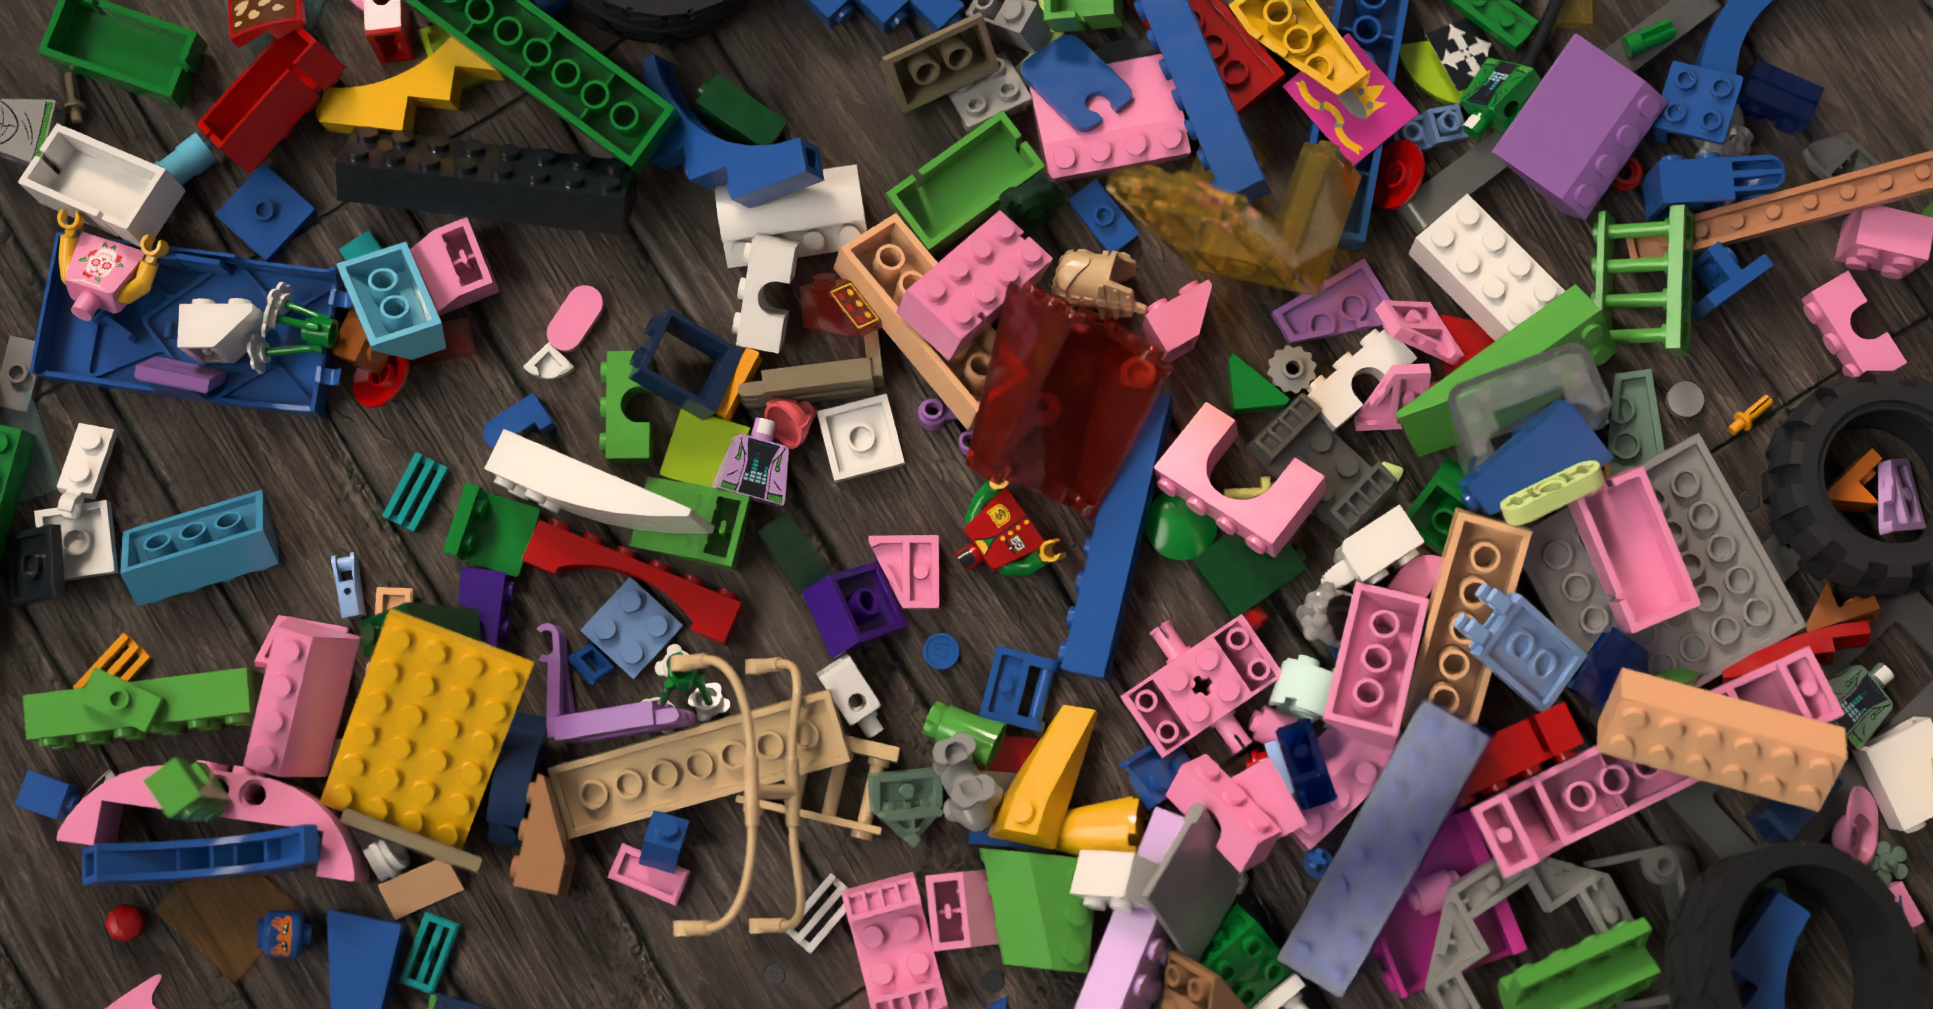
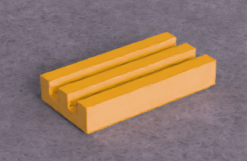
M749 347L745 349L716 411L718 418L731 421L741 402L738 392L739 385L751 382L762 362L759 352Z
M123 633L73 688H85L94 668L97 667L103 670L126 644L129 648L107 671L108 673L116 675L137 653L140 657L121 677V679L131 682L153 657L128 634Z

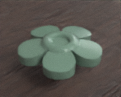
M1878 842L1876 855L1866 866L1872 871L1877 870L1876 874L1880 876L1885 884L1891 882L1892 876L1896 879L1905 878L1908 874V868L1906 865L1898 862H1902L1907 858L1906 850L1901 846L1891 849L1888 842Z

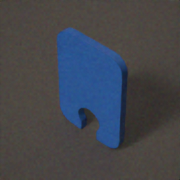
M1067 34L1060 36L1027 58L1021 65L1022 78L1072 128L1079 132H1089L1103 123V118L1097 112L1091 111L1086 107L1085 104L1089 98L1093 96L1107 98L1110 102V107L1117 113L1126 108L1132 100V90L1129 85L1075 35Z

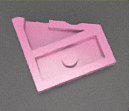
M1383 300L1375 309L1382 320L1383 328L1392 338L1452 365H1455L1464 356L1430 302Z
M1429 363L1392 365L1354 417L1356 431L1403 429L1395 413L1430 388L1431 370Z

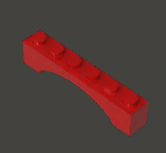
M551 518L549 524L541 520L538 521L522 557V561L527 565L561 578L564 571L601 569L640 579L672 598L687 613L693 622L690 628L693 633L726 647L728 646L744 608L742 603L737 601L738 594L722 587H718L716 592L704 588V580L685 573L682 579L670 574V566L651 559L649 565L636 560L638 553L618 545L616 551L604 547L603 543L605 540L591 533L584 532L583 537L570 533L571 526L559 520Z

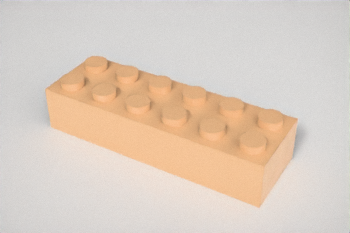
M897 213L840 247L833 269L846 284L851 283L854 286L853 288L851 285H848L875 319V315L878 317L876 321L963 426L970 430L1022 395L1032 374L991 325L975 339L973 338L953 359L948 361L896 313L907 289L938 262Z
M1455 508L1426 610L1400 727L1471 745L1492 672L1469 653L1472 649L1468 646L1472 640L1453 626V623L1461 613L1469 617L1470 620L1472 618L1477 620L1482 625L1488 620L1494 610L1474 595L1482 583L1489 585L1492 589H1499L1504 595L1507 592L1510 594L1515 593L1532 535V530L1528 526H1511L1502 519Z
M1625 668L1621 669L1598 720L1597 752L1817 812L1822 807L1847 760L1845 728Z

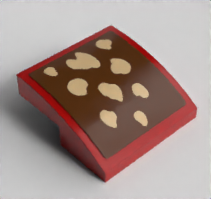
M227 0L230 40L239 48L267 32L278 40L306 25L304 0Z

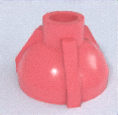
M775 397L766 403L767 407L764 413L765 419L777 423L773 438L777 441V444L785 445L789 449L797 448L805 441L808 435L809 428L816 415L815 410L805 400L798 403L797 400Z

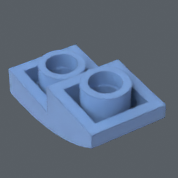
M1454 104L1427 109L1424 113L1412 118L1388 139L1389 143L1396 140L1411 141L1424 152L1465 140L1469 136L1462 129V125L1465 122L1460 105Z

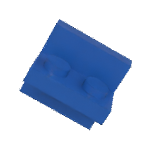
M1718 241L1693 262V272L1710 293L1691 308V315L1699 322L1757 280L1773 266L1772 262L1763 254L1741 270L1734 252L1728 247H1723Z

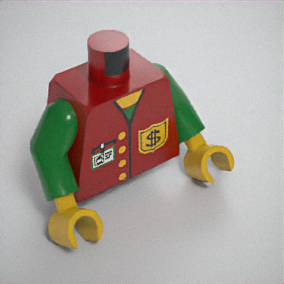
M1000 464L990 471L989 479L973 496L964 517L966 524L964 533L971 543L954 554V556L966 573L984 561L992 574L999 572L1003 576H1029L1047 566L1050 562L1062 560L1066 557V552L1057 555L1053 553L1052 547L1060 539L1056 538L1044 542L1009 490L1006 488L1002 491V488L1015 480V474H1012L1006 480L1000 477V469L1005 464Z

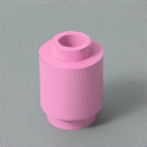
M1264 705L1261 711L1256 709L1253 711L1247 730L1252 731V740L1263 744L1277 740L1281 745L1282 751L1286 752L1287 749L1296 751L1302 740L1305 724L1298 722V717Z
M1443 869L1410 881L1411 889L1406 891V895L1414 912L1419 910L1422 916L1443 910L1448 886L1460 879L1455 870L1446 872Z

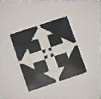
M1468 18L1425 34L1458 92L1467 89L1488 57L1500 60L1484 30Z

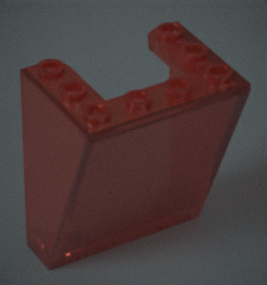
M1010 281L1004 298L965 465L987 481L997 485L1005 481L1045 495L1059 505H1069L1077 511L1076 513L1079 516L1093 521L1175 365L1162 358L1165 353L1162 349L1148 342L1142 345L1143 337L1127 329L1122 332L1125 326L1105 316L1103 322L1097 320L1099 314L1084 306L1079 305L1078 309L1074 310L1071 308L1072 302L1053 293L1052 296L1046 294L1047 291L1030 282H1026L1023 287Z

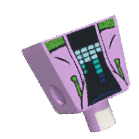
M755 418L751 436L744 434L735 435L730 442L711 487L747 495L754 502L772 507L784 506L789 448L772 442L777 423L764 418Z

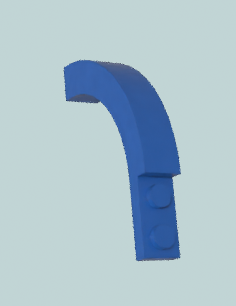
M1729 0L1705 34L1697 53L1695 66L1736 75L1740 48L1751 24L1762 12L1781 0Z

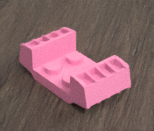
M909 872L841 890L871 1009H949L914 873Z

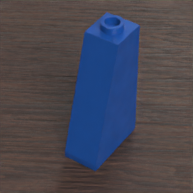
M1556 399L1456 485L1463 492L1460 498L1470 511L1492 515L1501 511L1500 503L1506 497L1580 462L1597 461L1602 466L1614 457L1569 400Z
M329 909L327 928L331 1009H389L409 925L342 910Z

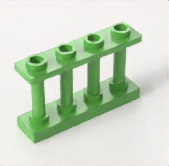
M1685 205L1670 206L1669 217H1666L1665 221L1616 224L1615 218L1607 211L1598 212V222H1595L1593 225V239L1597 244V257L1592 259V274L1596 279V292H1592L1591 300L1601 309L1614 344L1662 342L1666 346L1665 349L1675 356L1690 355L1694 213ZM1665 236L1666 239H1669L1668 253H1664L1663 257L1615 259V239ZM1664 271L1668 275L1667 288H1664L1662 292L1613 295L1614 274ZM1663 307L1664 310H1667L1666 324H1662L1661 328L1612 330L1613 309Z

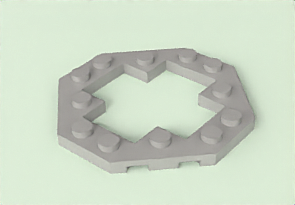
M1494 857L1449 885L1424 990L1434 1009H1481L1461 974V971L1490 953L1472 919L1527 883L1543 912L1550 913L1575 896L1597 935L1612 929L1622 921L1630 920L1631 923L1634 922L1633 916L1610 875L1545 857L1540 862L1504 878ZM1614 1005L1608 1009H1617V1005Z

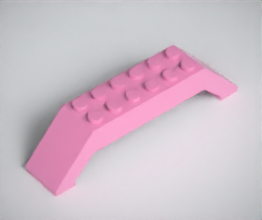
M1810 646L1709 690L1710 692L1824 723L1845 715ZM1597 745L1512 785L1470 808V811L1503 877L1507 878L1540 862V860L1562 847L1701 780L1597 752Z

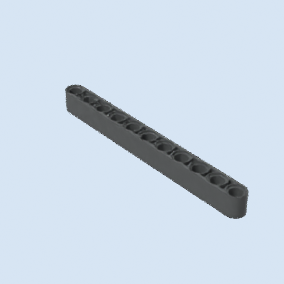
M1670 0L1622 37L1666 19H1671L1673 27L1677 31L1675 39L1628 57L1623 50L1621 37L1603 50V52L1637 74L1706 23L1722 7L1717 0ZM1496 130L1419 187L1415 195L1406 204L1396 208L1417 236L1466 194L1473 197L1510 169L1491 153L1505 132Z

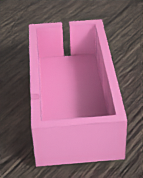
M999 210L910 286L896 313L950 361L973 338L975 339L1032 289L1042 279L1053 258L1030 237L1026 240L1021 238L1024 231Z
M1643 466L1629 468L1605 479L1604 485L1598 490L1567 504L1605 595H1613L1615 598L1608 603L1621 633L1633 634L1701 605Z

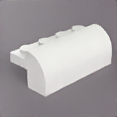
M857 164L823 169L825 181L754 208H748L733 201L728 194L726 184L716 186V207L727 267L733 268L747 265L743 264L745 245L747 242L752 243L757 233L800 241L798 257L837 252L840 247L865 233L867 228Z

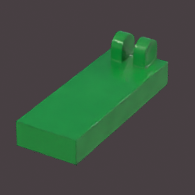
M1444 0L1514 53L1524 46V42L1533 36V32L1538 27V20L1510 0Z

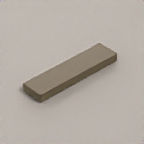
M344 809L339 821L351 829L381 840L385 839L389 843L485 877L489 867L488 862L481 857L350 809Z

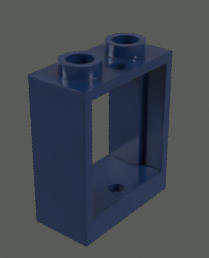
M670 308L659 316L653 315L644 330V334L648 337L643 347L641 345L638 346L630 359L629 365L633 366L628 378L699 419L704 420L716 413L744 351ZM665 331L715 360L698 397L648 369Z

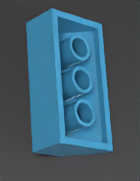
M263 489L123 531L120 574L137 607L148 603H158L168 597L181 593L195 592L201 587L218 582H228L237 576L254 571H264L271 566L279 564L278 540Z

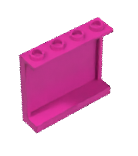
M1470 809L1342 858L1344 866L1340 867V873L1346 887L1354 888L1358 901L1353 902L1355 911L1361 923H1368L1372 936L1367 937L1369 946L1375 958H1382L1386 971L1381 973L1388 992L1390 994L1395 992L1397 998L1403 999L1408 997V994L1425 988L1442 915V910L1427 916H1422L1419 910L1416 912L1412 910L1406 895V891L1411 889L1410 881L1443 869L1446 872L1455 870L1459 878L1490 859ZM1504 898L1472 919L1490 953L1461 971V974L1508 955H1515L1528 950L1507 898Z

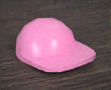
M1854 786L1851 790L1846 814L1842 815L1833 826L1831 841L1833 847L1852 855L1853 858L1859 859L1867 865L1872 861L1878 846L1879 816L1875 798L1863 786Z

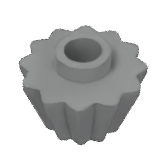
M1286 345L1283 350H1275L1274 358L1268 360L1270 369L1267 375L1273 379L1272 385L1280 387L1283 393L1292 391L1297 394L1301 389H1308L1310 381L1316 378L1314 370L1317 364L1311 360L1312 354L1304 352L1301 346L1293 348L1290 345ZM1286 365L1296 366L1299 372L1295 375L1289 374L1286 371Z

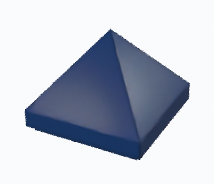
M592 642L568 657L578 676L591 685H594L616 669Z

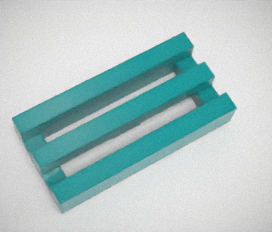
M415 452L382 516L417 533L450 469ZM421 464L425 465L399 515H395ZM432 469L438 471L412 521H407L406 519Z
M425 912L398 982L426 993L437 991L462 924L430 912ZM431 922L436 923L437 926L416 980L410 977ZM445 927L449 928L450 930L430 982L425 984L424 981Z

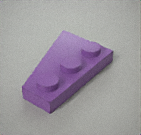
M1364 258L1272 311L1271 316L1288 344L1292 345L1383 326L1382 320L1375 309L1383 300L1390 299Z

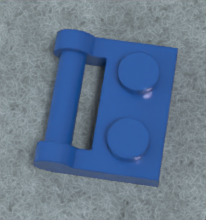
M997 645L979 716L1043 734L1046 724L1043 722V717L1054 673L1059 672L1061 663L1053 659ZM1029 667L1040 669L1029 716L1024 717L1018 715Z

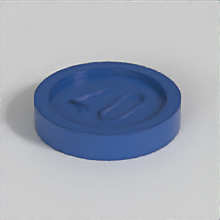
M936 633L926 640L923 646V656L927 664L932 668L945 670L952 667L958 660L959 646L951 635Z

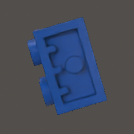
M1672 61L1662 96L1668 103L1652 125L1653 141L1667 144L1670 133L1719 145L1724 144L1742 88L1743 77Z

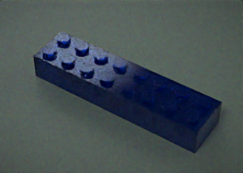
M1432 697L1422 700L1278 955L1277 960L1340 999L1351 993L1494 742L1496 734Z

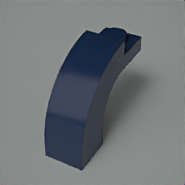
M515 711L499 752L492 780L486 821L489 822L488 842L520 849L522 847L523 841L518 840V832L522 819H528L531 804L526 803L528 788L531 781L536 782L539 768L549 744L546 717Z

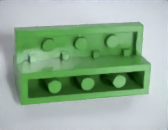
M1644 917L1632 923L1630 920H1625L1602 934H1594L1585 938L1566 950L1560 949L1542 961L1522 966L1515 973L1499 979V995L1503 1008L1608 1009L1653 988L1661 971L1644 947L1652 928Z

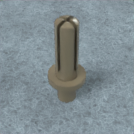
M67 72L64 75L68 102L64 104V110L71 114L72 123L78 124L83 122L81 112L86 109V104L80 99L77 74Z

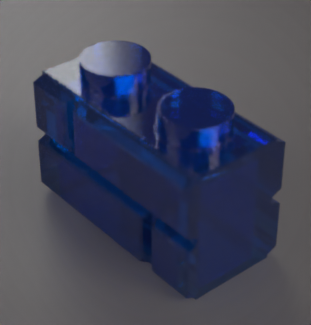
M1758 59L1750 67L1746 75L1737 104L1742 108L1743 114L1751 119L1760 120L1763 117L1774 122L1775 127L1781 132L1788 134L1801 133L1811 122L1824 87Z
M1606 626L1587 652L1588 656L1565 688L1595 710L1603 712L1621 669L1625 668L1644 673L1648 667V662L1645 659L1650 652L1619 629Z
M1303 719L1275 730L1301 809L1308 810L1335 801L1338 797L1311 719Z

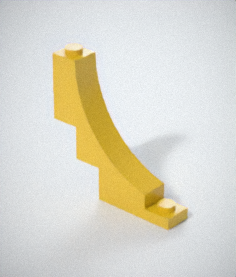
M450 36L427 59L395 77L358 87L327 88L323 92V98H319L317 102L316 115L319 122L329 132L351 134L354 127L368 126L381 131H408L413 134L417 106L459 110L462 91L461 83L464 77L472 76L505 81L506 77Z

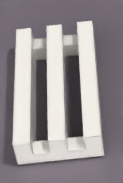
M832 873L828 875L806 901L804 916L832 884L837 889L799 933L794 928L785 932L810 954L846 913L843 903L810 943L805 939L842 895L841 890L849 889Z

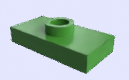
M95 667L78 701L143 732L149 733L165 699Z

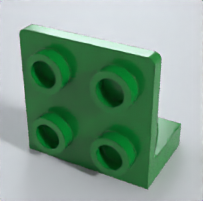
M466 482L442 552L450 558L493 571L506 572L510 576L518 578L525 563L522 561V557L539 521L541 510L534 506L485 492L480 486Z
M1237 903L1226 913L1198 961V964L1220 976L1244 1004L1246 1009H1251L1294 969L1257 921Z

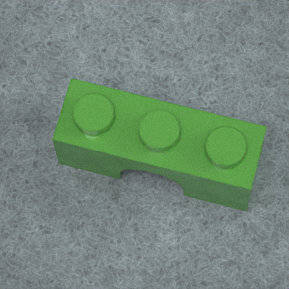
M607 351V362H601L600 366L601 383H606V397H601L600 416L601 419H606V433H600L599 447L600 454H606V460L610 464H653L654 428L650 422H633L627 419L625 414L626 405L633 396L641 393H653L628 378L633 366L629 365V362L635 351ZM653 356V358H652V360H651V362H650V364H649V367H648V369L652 370L653 372H654V356Z
M175 757L143 780L169 819L202 822L204 820L205 823H209L225 812L223 806L232 800L207 763L196 761L190 766L186 759Z

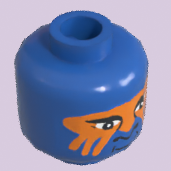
M269 910L265 915V919L259 918L257 948H263L264 955L269 958H298L302 954L303 946H311L312 923H305L304 915L299 910Z

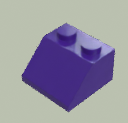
M878 561L828 575L802 592L831 658L856 651L908 626Z

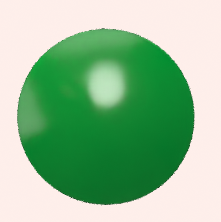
M1162 493L1150 505L1145 525L1147 538L1153 549L1167 558L1182 561L1193 559L1213 543L1218 526L1215 522L1216 520L1206 513L1204 516L1198 515L1187 506V501L1178 495L1171 497L1166 493Z

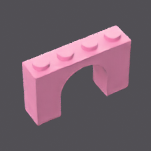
M1206 402L1154 466L1157 485L1167 495L1171 497L1178 495L1186 500L1187 506L1198 515L1204 516L1206 513L1215 519L1218 527L1230 535L1237 533L1246 539V544L1259 554L1266 552L1276 558L1327 492L1325 476L1297 458H1294L1273 486L1256 498L1236 500L1220 494L1210 483L1211 473L1214 466L1239 435L1236 421Z

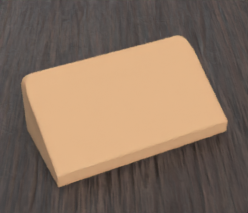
M438 860L431 861L378 885L395 920L465 890L456 867Z

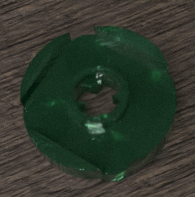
M1040 172L1018 188L1010 187L1004 190L998 198L1001 205L997 212L999 210L1002 211L1024 231L1022 234L1024 235L1040 228L1052 219L1049 212L1055 205L1059 210L1065 202L1066 194L1058 181L1052 178L1048 172Z

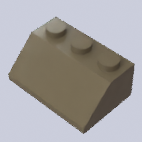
M981 12L882 57L880 61V67L889 91L903 114L1000 69Z

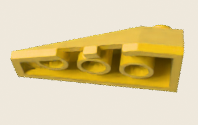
M1235 0L1228 5L1250 36L1338 97L1369 76L1315 0Z
M1069 705L1061 707L1004 792L1002 802L996 808L988 832L989 837L1055 850L1098 715L1096 710Z

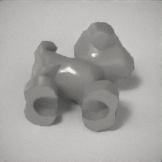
M958 732L950 739L937 741L932 750V767L935 774L941 778V784L950 796L944 802L943 812L945 818L951 822H958L966 829L974 832H984L991 824L995 808L1002 802L1003 789L996 784L991 776L979 774L977 766L973 762V752L977 749L976 742L970 735Z

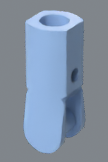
M350 552V556L338 558L337 555L331 556L341 619L352 620L366 617L360 566L356 552ZM352 570L353 579L343 581L342 572Z

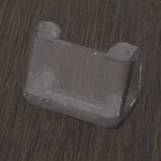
M1566 343L1466 380L1451 389L1448 395L1447 406L1458 462L1464 477L1494 453L1490 439L1525 427L1556 399L1566 400L1568 405L1572 404L1593 431L1604 428L1612 402L1593 358L1586 347L1579 343Z

